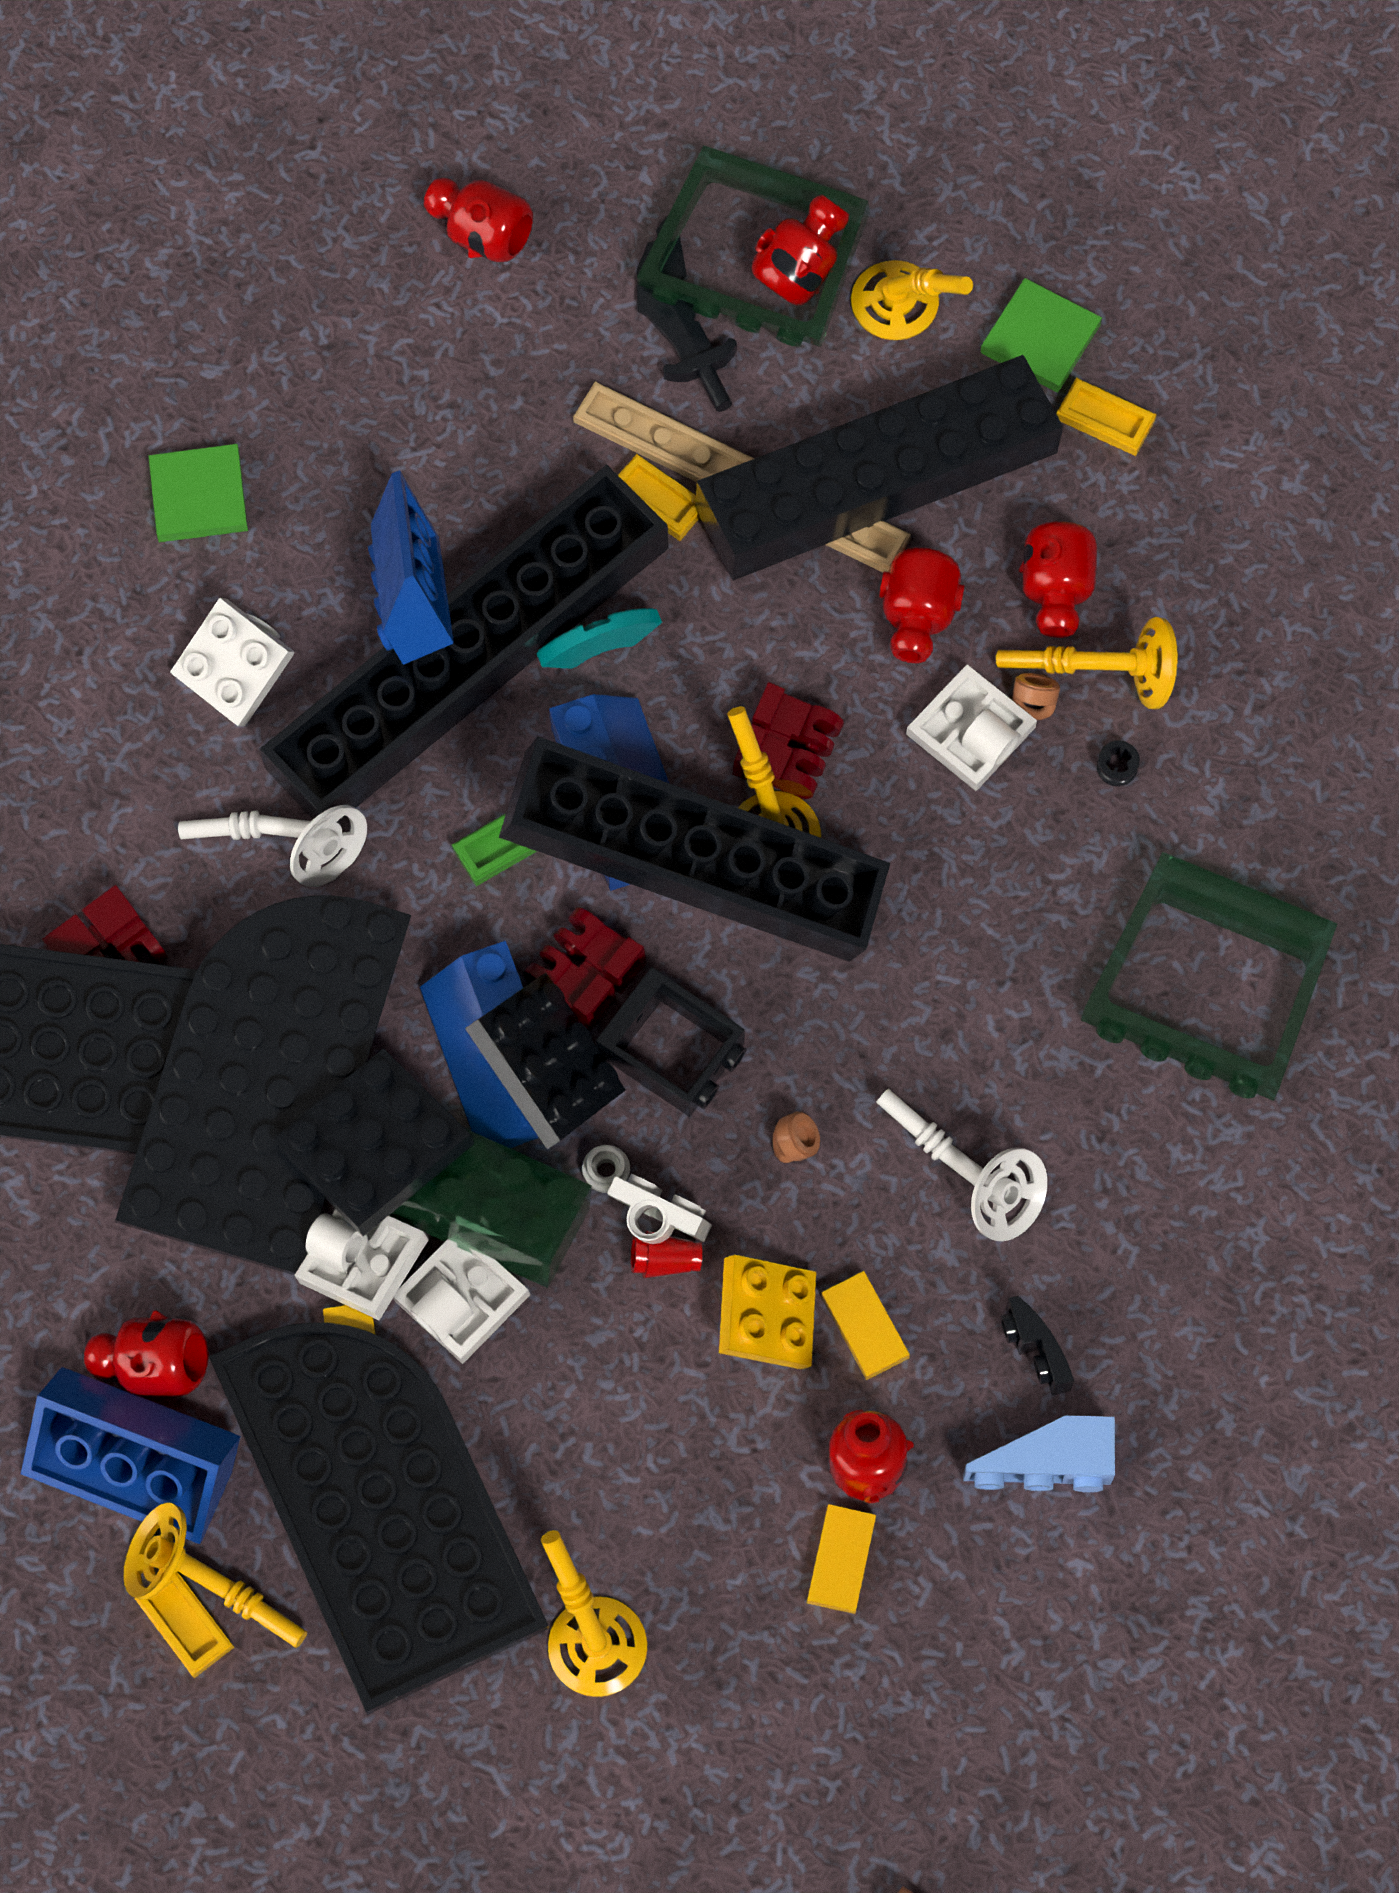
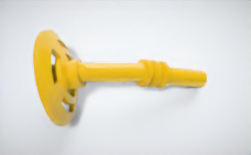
M884 261L869 267L858 277L852 289L851 307L858 323L869 333L887 340L908 339L923 332L933 322L938 311L939 294L943 292L967 295L973 289V281L967 276L948 275L938 269L920 268L905 261ZM901 270H902V271H906V272H909V273H911V274H905V273H902V272H900V271H901ZM881 272L886 274L887 277H884L876 284L874 291H863L872 277ZM881 300L883 307H881L878 303ZM917 301L927 304L926 309L919 318L906 324L904 315L915 307ZM871 306L878 316L889 320L890 325L875 320L865 308Z
M1153 617L1147 621L1140 633L1136 647L1132 648L1130 652L1076 651L1073 646H1068L1067 648L1064 646H1058L1057 648L1055 646H1048L1046 650H998L996 654V665L998 668L1045 669L1048 674L1055 672L1058 674L1065 672L1073 674L1076 670L1128 671L1131 676H1134L1136 690L1141 703L1148 709H1160L1168 701L1174 687L1178 662L1175 633L1169 621L1163 617ZM1151 629L1156 632L1154 636L1146 635ZM1144 690H1152L1153 693L1147 697L1144 694Z
M739 706L728 711L727 714L743 756L740 764L742 769H744L743 772L749 787L754 788L756 795L748 798L738 808L750 812L754 807L760 805L762 813L759 816L789 826L785 818L787 816L793 822L795 829L803 831L799 817L791 810L795 807L806 819L809 834L821 838L820 824L813 809L805 801L793 794L774 791L772 784L775 778L774 773L771 770L770 762H768L767 754L760 751L745 707Z
M163 1503L146 1516L131 1541L125 1559L123 1576L124 1585L129 1595L137 1599L150 1598L166 1584L172 1574L178 1571L225 1599L224 1605L228 1608L233 1606V1612L236 1614L242 1612V1618L245 1620L254 1619L295 1648L302 1644L307 1636V1631L263 1602L264 1596L262 1594L256 1593L254 1595L255 1589L250 1586L245 1589L246 1583L240 1580L235 1583L186 1553L184 1544L187 1524L181 1507L173 1503ZM173 1519L177 1520L179 1528L174 1526ZM160 1528L161 1535L153 1537L156 1531ZM154 1567L159 1569L157 1574L154 1572ZM141 1573L144 1574L147 1581L151 1582L147 1588L143 1585Z
M556 1530L549 1531L541 1537V1543L559 1580L557 1590L566 1608L555 1620L549 1635L548 1654L552 1668L567 1687L582 1695L602 1697L620 1692L637 1678L644 1666L647 1656L645 1629L638 1616L622 1602L608 1597L593 1596L585 1576L577 1572L560 1533ZM594 1609H600L599 1619L597 1618ZM618 1615L631 1628L635 1647L627 1646L625 1632L620 1624L615 1621ZM574 1617L579 1625L577 1631L567 1625ZM609 1627L617 1633L620 1645H612L611 1636L607 1632ZM560 1644H567L570 1659L580 1670L577 1676L566 1667L561 1656ZM575 1644H582L584 1654L588 1658L585 1663L578 1657ZM618 1659L628 1666L618 1677L610 1681L595 1683L596 1670L609 1668Z

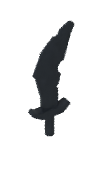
M677 213L667 215L656 229L657 238L655 241L647 244L637 267L638 312L646 316L670 342L681 362L675 365H664V380L689 382L700 378L716 411L722 412L731 407L732 401L716 370L725 367L734 357L737 351V341L729 338L725 344L713 348L699 321H694L696 311L693 298L686 295L680 288L681 281L687 276L680 238V216Z

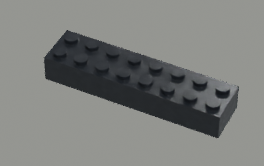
M1021 355L698 480L696 484L695 508L732 581L831 543L839 538L851 535L863 528H869L880 521L892 519L1057 454L1063 425L1025 356Z
M539 736L525 751L499 834L501 839L848 962L867 949L890 863Z

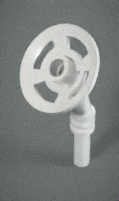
M339 805L322 812L312 821L260 815L258 811H251L250 815L248 811L241 812L240 815L238 812H232L230 817L180 821L178 833L180 839L231 836L233 840H239L241 836L243 839H250L251 835L253 838H260L261 833L298 838L290 857L291 873L300 884L307 887H318L335 880L346 868L352 865L364 845L367 835V822L364 815L357 808L350 805ZM344 815L348 816L350 820V832H342V827L337 823ZM343 848L339 855L333 861H331L329 864L321 868L322 864H325L326 862L331 860L339 852V850ZM301 852L308 859L305 870L299 864V854Z
M889 1088L876 1101L878 1105L916 1137L915 1144L917 1146L923 1144L925 1145L923 1148L925 1153L932 1152L931 1158L934 1161L937 1159L942 1160L975 1186L971 1200V1212L974 1224L980 1233L995 1241H1008L1018 1237L1032 1225L1042 1209L1047 1193L1046 1169L1042 1160L1035 1153L1025 1148H1010L997 1154L983 1169L953 1146V1139L950 1136L944 1138L945 1131L942 1129L936 1131V1123L928 1124ZM1019 1160L1028 1168L1030 1181L1026 1180L1022 1169L1016 1166ZM1001 1163L1000 1169H997L992 1174H990L992 1170ZM1011 1172L1014 1174L1016 1181L1008 1178ZM1021 1197L1027 1199L1018 1215L1007 1223L1005 1214L1019 1203ZM988 1201L993 1203V1209L990 1208ZM980 1206L982 1211L991 1218V1225L984 1220Z

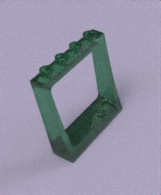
M703 145L637 276L640 286L652 289L651 296L660 302L676 305L678 299L694 304L693 311L701 316L718 319L719 313L736 318L734 324L747 332L759 333L761 327L777 332L776 339L788 346L800 348L804 341L821 347L870 214L868 200ZM719 183L808 214L811 201L822 194L849 214L848 223L845 226L837 249V260L830 269L812 320L807 322L800 321L661 273L708 184Z
M1162 852L1084 1008L1081 1021L1097 1027V1034L1107 1042L1121 1043L1123 1039L1141 1045L1140 1050L1142 1054L1150 1060L1163 1062L1169 1057L1184 1063L1185 1071L1196 1079L1208 1080L1213 1075L1229 1082L1231 1092L1239 1097L1250 1099L1258 1094L1274 1101L1338 923ZM1160 903L1167 904L1303 961L1305 971L1272 1064L1268 1066L1259 1065L1110 1002L1108 996L1155 905Z

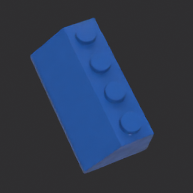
M399 470L391 474L372 520L371 534L373 544L368 545V551L376 570L371 571V578L379 594L378 597L374 598V604L382 620V623L377 625V631L386 650L394 649L404 665L449 646L454 641L439 536Z
M592 694L549 708L551 729L556 743L669 783L638 698ZM604 875L610 891L630 885Z
M506 941L460 956L420 986L481 1158L539 1138L465 1029L523 988Z
M61 1367L37 1395L21 1475L141 1522L157 1506L163 1503H173L184 1511L187 1524L185 1539L200 1544L232 1474L241 1436ZM173 1519L174 1526L179 1528L177 1520Z

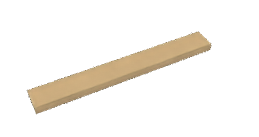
M594 382L573 416L574 423L695 482L754 459L597 382ZM880 521L869 528H863L825 545L876 570L884 572L889 571L895 556L905 550L910 541L911 534L889 523Z

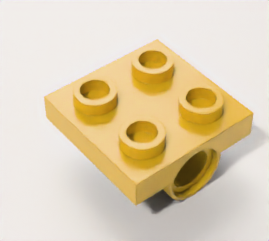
M735 1254L724 1258L719 1353L796 1369L811 1367L816 1272Z

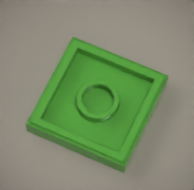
M1024 278L981 345V353L999 363L1024 355L1039 384L1058 393L1101 326L1102 317Z
M238 444L149 455L156 533L159 543L248 531Z

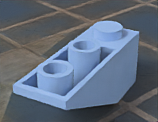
M1065 1415L967 1463L963 1473V1481H974V1487L983 1490L1004 1488V1482L1024 1483V1489L1030 1491L1052 1490L1054 1483L1073 1484V1490L1078 1492L1102 1491L1103 1485H1111L1115 1476V1417Z

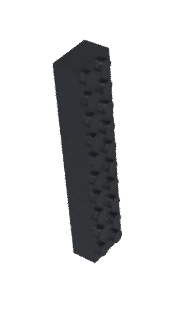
M606 464L447 595L453 644L404 665L394 649L387 651L383 647L260 748L266 770L312 819L335 806L350 805L355 808L358 807L537 658L536 653L539 652V649L575 627L669 549L668 525ZM344 815L342 818H340V819L337 821V823L340 822L344 817H346V815Z

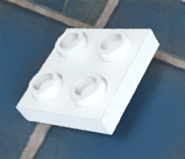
M219 598L170 673L237 726H245L295 652L279 640L280 635L270 625L253 615L243 612L228 599Z
M966 665L907 727L906 735L977 791L1036 728L1037 720L969 665Z
M632 1173L628 1181L615 1176L607 1194L630 1207L626 1218L627 1226L630 1232L639 1240L649 1244L661 1243L669 1238L675 1228L705 1242L713 1226L703 1219L706 1210L675 1194L670 1203L660 1198L662 1189ZM642 1213L663 1222L661 1228L653 1234L643 1233L639 1226V1219Z
M335 1209L332 1216L327 1213L321 1214L312 1224L306 1238L305 1247L308 1254L294 1276L300 1284L380 1320L428 1242V1238L423 1231L390 1216H387L365 1236H362Z
M459 1227L398 1289L393 1299L463 1364L530 1296V1293L521 1282Z

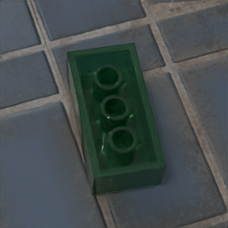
M466 1129L471 1134L475 1144L389 1216L443 1241L447 1239L457 1243L458 1248L471 1254L470 1249L498 1261L506 1270L548 1288L590 1209L592 1185Z

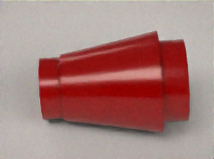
M648 1230L645 1231V1234H653V1233H655V1232H653V1231H648ZM633 1235L631 1245L632 1273H642L643 1278H651L701 1270V1242H692L669 1236L668 1239L661 1243L649 1244Z

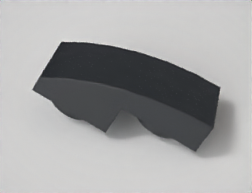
M1019 1296L1008 1298L1007 1314L1000 1315L1007 1343L1016 1342L1019 1355L1038 1350L1039 1355L1033 1356L1036 1375L1041 1385L1048 1383L1052 1396L1071 1391L1074 1383L1072 1372L1060 1345L1040 1316Z

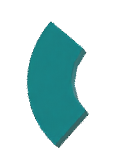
M638 608L608 615V619L593 622L584 628L582 625H579L563 633L539 649V652L536 654L542 667L572 669L603 652L636 645L663 622L657 609Z

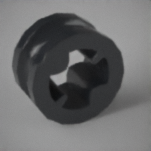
M1116 740L1109 742L1099 753L1097 761L1099 777L1111 786L1120 787L1129 784L1134 780L1139 768L1140 757L1138 751L1133 745L1125 741ZM1119 755V760L1122 757L1128 760L1124 772H1117L1118 767H1115L1114 771L1108 767L1111 756Z

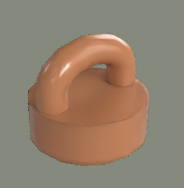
M1035 673L1020 674L1015 678L1012 701L1036 720H1043L1050 717L1055 711L1060 685L1056 680L1048 676ZM1023 702L1044 707L1034 709L1026 706Z
M796 1111L779 1119L772 1139L775 1156L780 1162L790 1163L802 1161L817 1154L820 1146V1135L815 1122L810 1116Z

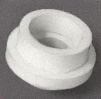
M612 1145L595 1147L584 1158L582 1165L583 1177L592 1189L607 1193L615 1176L625 1181L628 1180L630 1175L628 1157L621 1149ZM603 1163H611L615 1167V1172L609 1177H603L599 1175L597 1169Z

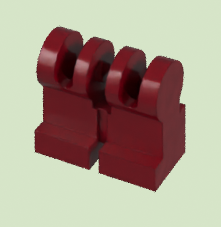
M768 682L753 715L751 726L760 751L765 752L768 756V762H770L771 770L775 776L772 781L773 787L801 799H811L818 785L810 776L819 777L823 774L826 763L819 756L828 757L831 755L835 745L829 737H838L840 735L844 721L830 709L810 705L785 694L784 688ZM791 743L796 746H799L801 749L789 747V745ZM739 747L734 759L732 775L747 780L743 772L744 769H742L740 764L743 756Z
M116 884L82 909L86 921L90 925L89 928L75 914L42 938L46 949L51 951L104 957L110 951L115 950L120 956V960L139 962L135 957L137 953L145 952L157 965L168 959L159 942L139 918L137 912Z
M577 907L568 919L581 935H576L570 930L560 927L554 934V938L565 949L567 954L583 961V964L578 967L572 963L564 952H560L550 945H545L539 952V955L553 970H546L542 966L531 962L524 970L523 975L531 983L544 973H547L552 982L562 990L565 1001L577 1019L591 1032L616 1001L615 991L622 994L647 962L642 945L630 937L625 939L604 925L592 913Z

